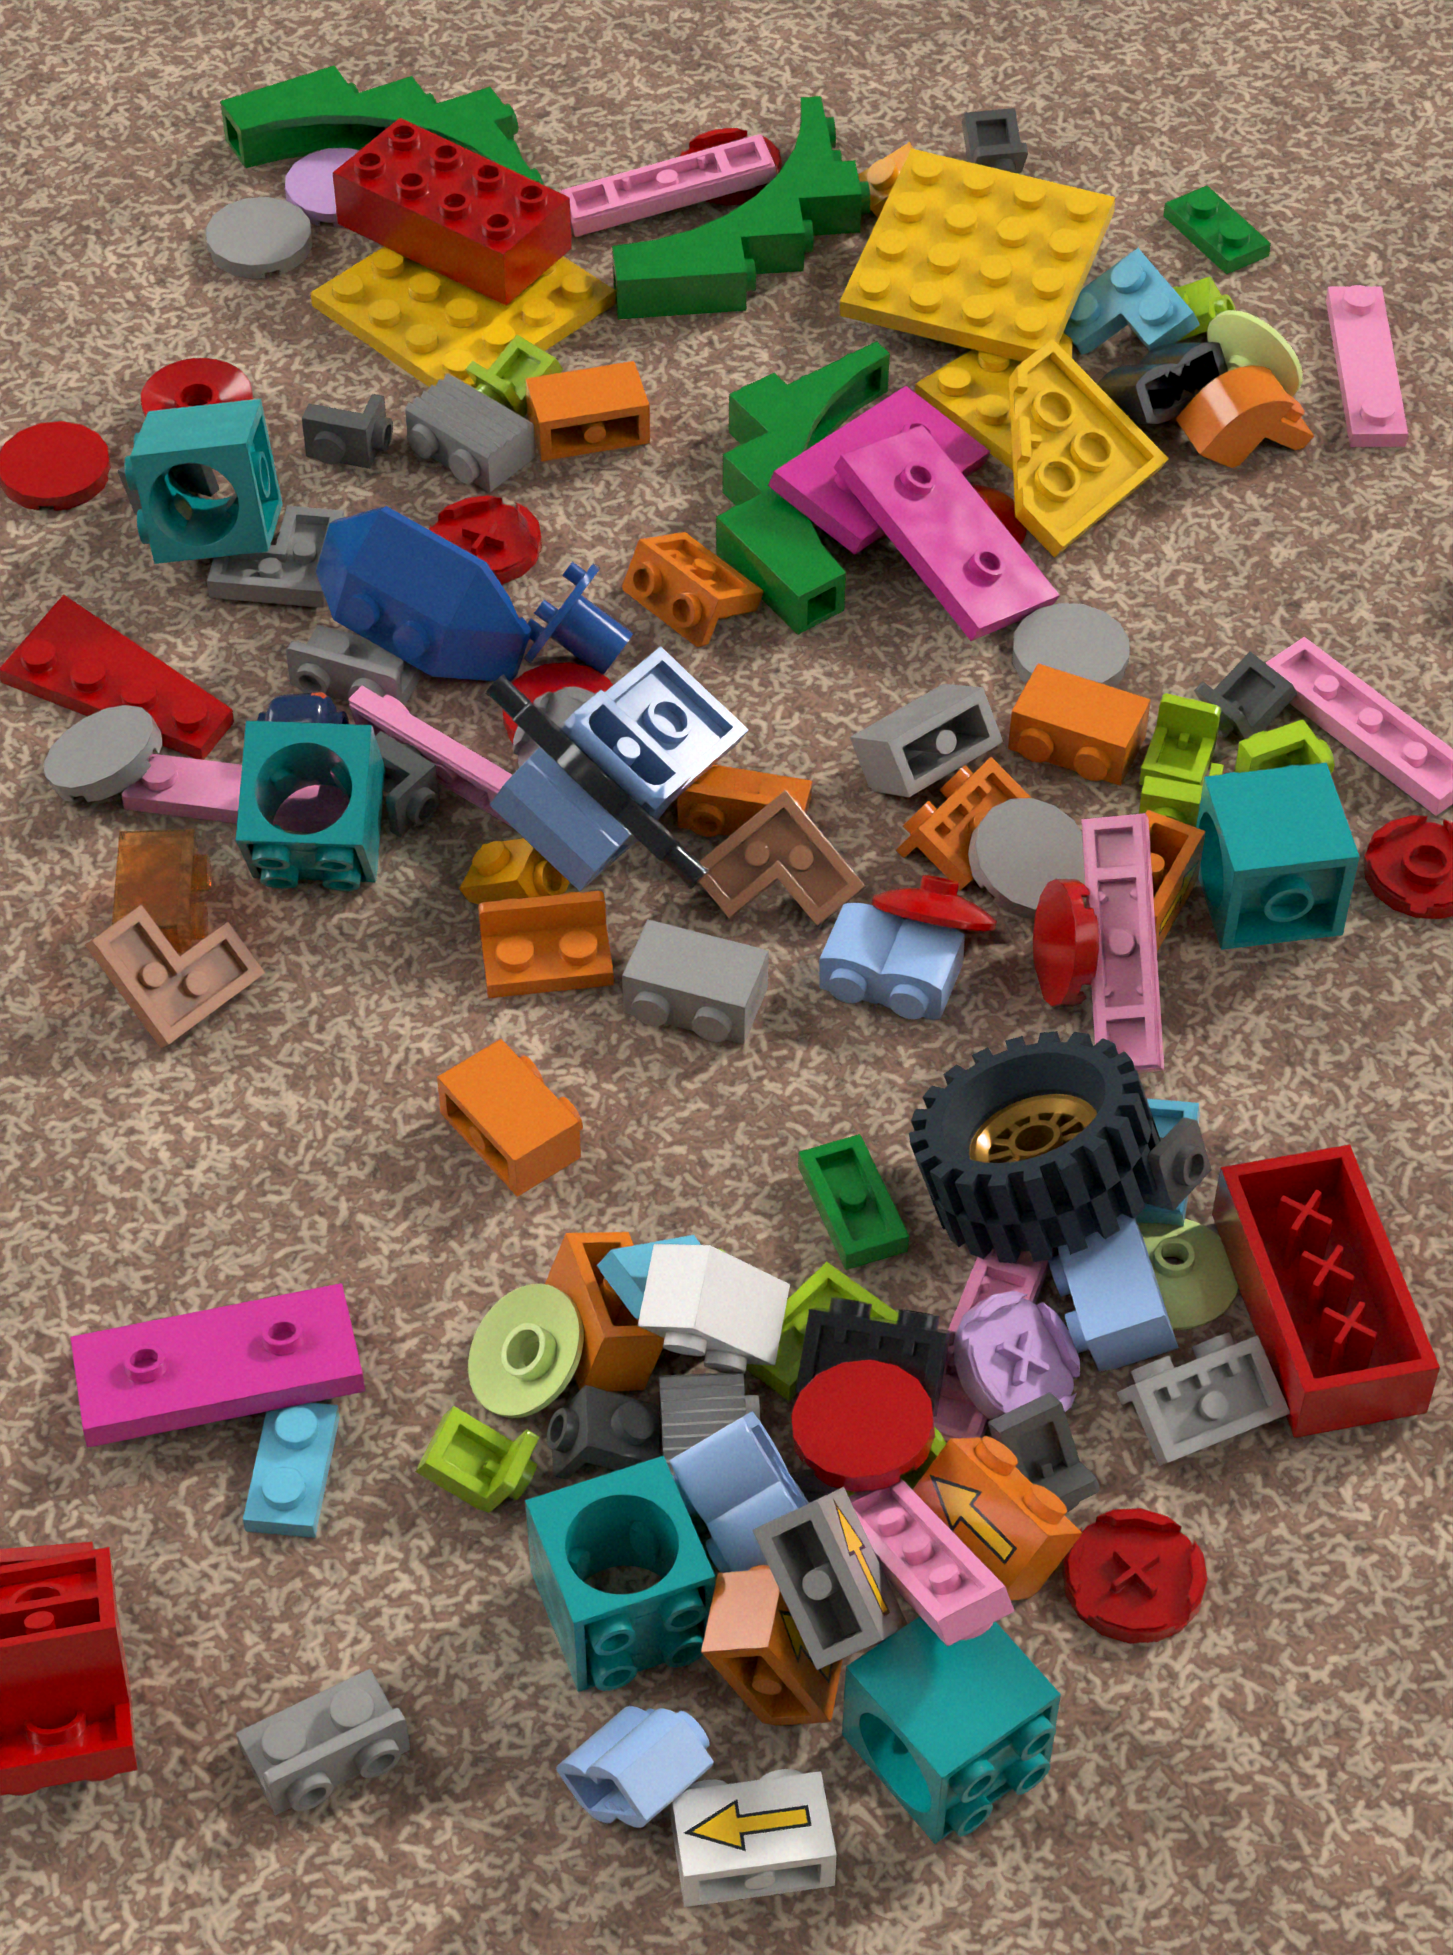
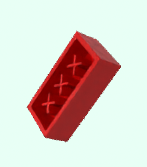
M402 118L395 121L332 172L337 223L505 306L572 249L570 197Z
M1351 1145L1221 1167L1212 1216L1256 1336L1258 1335L1290 1411V1414L1286 1415L1293 1437L1298 1438L1427 1413L1440 1366Z

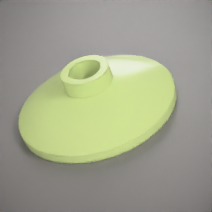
M1236 310L1221 312L1210 322L1207 330L1208 342L1220 343L1228 371L1244 366H1263L1272 371L1286 393L1292 397L1300 389L1303 373L1299 359L1289 343L1272 326L1254 315Z
M1185 1219L1184 1226L1162 1223H1138L1173 1330L1200 1327L1220 1317L1230 1307L1238 1291V1284L1220 1236L1206 1226ZM1176 1257L1185 1262L1173 1265L1166 1262L1163 1258Z
M530 1284L506 1294L488 1311L474 1335L468 1359V1375L472 1391L477 1400L486 1409L502 1417H526L547 1407L563 1392L578 1367L584 1342L583 1323L575 1302L566 1293L553 1286Z

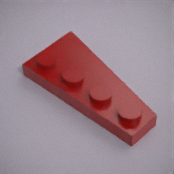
M64 594L0 667L1 683L85 716H90L103 709L123 705L142 707L152 716L160 729L162 746L195 759L204 760L234 723L232 708Z

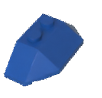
M387 506L347 518L335 519L329 523L316 574L334 621L432 677L496 681L504 674L510 682L516 677L532 630L523 617H518L509 595L487 562Z

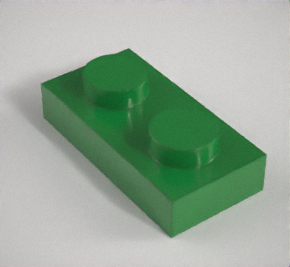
M1208 185L1165 202L1163 216L1226 275L1269 257L1271 243Z
M861 1134L798 1152V1169L845 1270L908 1252L909 1234Z

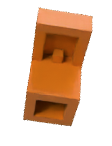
M1263 366L1239 367L1218 376L1208 383L1176 418L1200 455L1230 468L1240 466L1265 437L1295 451L1303 449L1314 438L1313 433L1301 418L1305 414L1303 407L1296 399L1286 393L1272 371Z

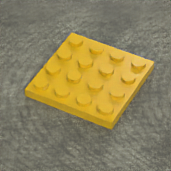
M911 148L839 301L840 316L1023 362L1052 338L1059 344L1114 214L1115 197Z
M386 247L380 248L310 292L311 303L315 309L429 388L431 385L436 386L439 379L444 380L448 373L476 389V384L465 371L472 361L488 370L516 335L546 351L616 304V290L564 256L505 306Z

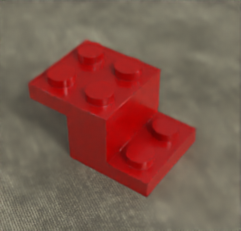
M105 1547L0 1566V1796L8 1794L14 1796L28 1795L45 1787L83 1780L92 1782L103 1781L116 1774L137 1771L131 1687L117 1613L114 1570L110 1548Z

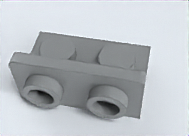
M322 625L316 627L306 644L291 641L286 649L291 686L298 687L304 693L322 692L327 696L348 702V699L362 685L381 697L390 695L405 706L424 674L420 669L364 637Z
M1227 1332L1193 1346L1192 1350L1196 1357L1194 1361L1174 1368L1170 1356H1166L1131 1371L1135 1384L1116 1393L1121 1405L1133 1402L1159 1466L1290 1414L1258 1335L1235 1344L1231 1333Z
M371 1668L236 1732L238 1745L275 1816L290 1808H293L295 1811L312 1809L331 1795L333 1787L360 1774L364 1778H373L384 1774L399 1762L401 1754L410 1750L407 1722L399 1708L392 1709Z

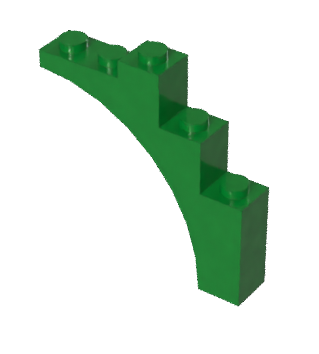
M335 65L220 101L225 140L245 169L282 159L305 157L310 153L329 148L361 150L395 121L402 118L544 185L538 170L529 168L521 157L518 145L514 141V135L518 133L519 127L513 108L510 104H503L491 87L437 103L431 93L426 94L413 76L359 92L353 82L347 83Z
M821 96L801 97L800 130L795 148L779 174L755 197L729 214L693 230L651 241L612 246L613 287L616 290L618 320L746 311L747 292L756 291V274L804 271V253L813 252L814 236L860 233L861 214L870 213L868 181L859 182L855 160L842 161L840 149L832 150L836 147L834 117H825Z
M877 341L853 353H849L810 374L804 375L792 383L786 384L778 375L772 373L729 394V434L740 445L723 454L722 493L735 506L716 516V555L764 591L761 599L797 635L844 611L846 572L822 545L809 518L772 490L768 484L776 469L832 434L857 410L888 392L890 353Z

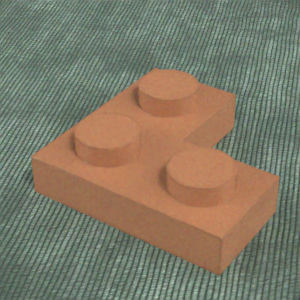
M786 790L699 861L700 864L709 870L699 881L700 884L730 919L777 880L783 884L817 927L840 910L843 904L848 903L866 888L859 877Z
M142 904L85 944L86 948L160 1048H164L265 974V971L229 922L221 925L179 956Z

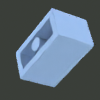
M1123 1214L1116 1218L1120 1230L1107 1239H1104L1098 1232H1095L1085 1237L1088 1248L1070 1254L1067 1244L1057 1247L1059 1255L1053 1256L1052 1260H1048L1060 1296L1071 1294L1076 1310L1066 1313L1065 1319L1077 1353L1090 1350L1099 1371L1117 1369L1179 1348L1137 1220Z

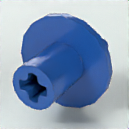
M572 561L562 575L576 586L558 610L544 599L534 612L536 616L548 625L544 628L532 618L527 623L532 630L529 639L535 642L524 657L530 664L548 639L551 638L586 665L604 675L634 634L581 595L600 570L597 565L593 563L586 572Z

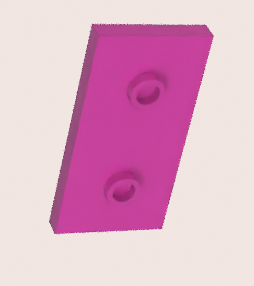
M904 386L776 469L768 486L855 555L883 536L885 532L833 468L841 454L921 425L926 428L965 478L985 464L991 451L910 388Z
M923 425L840 455L833 467L970 641L1023 620L1037 609L1053 605L1060 596Z
M342 1283L70 1337L82 1427L87 1448L365 1392L362 1368Z

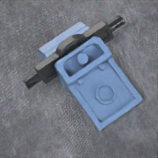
M661 646L606 692L600 690L574 711L564 722L565 725L562 729L536 704L520 692L504 674L488 688L485 694L490 696L540 746L502 786L490 803V806L579 891L583 890L638 840L658 860L664 862L668 868L682 879L689 889H692L707 874L709 870L700 864L657 820L671 802L732 750L749 730Z

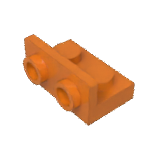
M686 532L639 539L622 584V589L625 593L696 647H703L709 644L719 618L726 619L733 615L757 611L764 593L761 588Z
M992 757L974 773L964 765L939 790L947 798L941 806L936 808L928 800L903 825L910 836L896 849L905 858L918 847L948 879L959 882L958 889L960 891L974 879L968 851L971 836L976 827L991 808L1009 799L1031 798Z
M713 765L677 797L678 827L691 829L696 834L706 837H713L718 834L730 836L784 790L789 793L804 813L807 814L812 796L813 781Z
M568 892L561 895L522 899L507 898L500 901L483 902L478 905L488 998L614 985V971L606 925L604 892Z

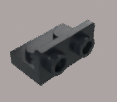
M831 1297L829 1309H809L795 1392L800 1393L817 1374L838 1364L875 1360L897 1365L917 1378L931 1398L933 1417L937 1416L947 1351L949 1346L954 1345L956 1333L955 1331L938 1329L939 1315L899 1309L897 1321L870 1316L871 1303Z

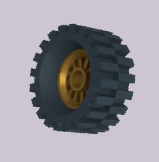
M1057 1031L1042 1032L1039 1035L1038 1043L1030 1045L1025 1044L1023 1036L1006 1040L1007 1050L996 1055H992L987 1047L972 1055L975 1062L974 1066L965 1070L956 1064L943 1074L948 1086L946 1088L931 1086L922 1097L927 1109H915L911 1119L914 1132L909 1133L910 1145L943 1230L946 1229L949 1239L956 1246L961 1247L966 1243L971 1255L985 1259L994 1248L999 1262L1017 1263L1021 1252L1030 1251L1033 1261L1039 1262L1052 1260V1248L1066 1244L1070 1254L1088 1248L1085 1237L1098 1232L1104 1239H1107L1118 1232L1120 1228L1116 1218L1123 1214L1134 1219L1145 1208L1141 1194L1155 1195L1157 1191L1148 1155L1161 1140L1133 1061L1125 1051L1118 1054L1115 1043L1102 1038L1093 1046L1090 1035L1080 1032H1073L1067 1042H1061Z

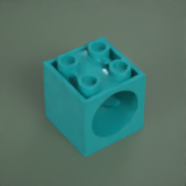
M253 399L148 411L140 433H135L134 447L131 455L125 457L124 466L127 485L131 491L138 490L142 508L137 511L139 538L142 544H150L154 564L268 552L283 503L262 400ZM184 463H197L211 467L221 473L231 483L235 493L223 499L197 497L187 492L175 481L170 469L175 465Z
M246 721L236 843L252 877L261 878V884L271 888L289 889L297 887L298 880L323 881V886L328 889L353 891L360 888V882H376L385 765L372 725ZM313 785L334 786L340 788L350 800L343 815L330 827L320 832L306 835L291 834L285 832L279 825H273L276 812L284 800L304 787Z
M1327 763L1301 766L1291 765L1283 768L1241 773L1230 772L1204 777L1196 828L1206 832L1198 878L1221 950L1343 935L1360 856Z
M664 1456L525 1500L531 1573L578 1692L595 1686L602 1691L615 1690L631 1682L639 1671L663 1663L673 1668L682 1667L697 1661L703 1656L701 1650L715 1589V1575ZM616 1566L641 1567L663 1578L656 1585L644 1591L623 1595L605 1593L584 1583L597 1572Z
M919 1616L846 1666L842 1735L931 1841L936 1844L953 1831L959 1837L970 1834L989 1817L993 1810L992 1803L1011 1789L1017 1795L1027 1793L1044 1779L1051 1768L1049 1762L1051 1761L1054 1736L1056 1734L1061 1694L996 1621L982 1635L968 1640H959L947 1647Z

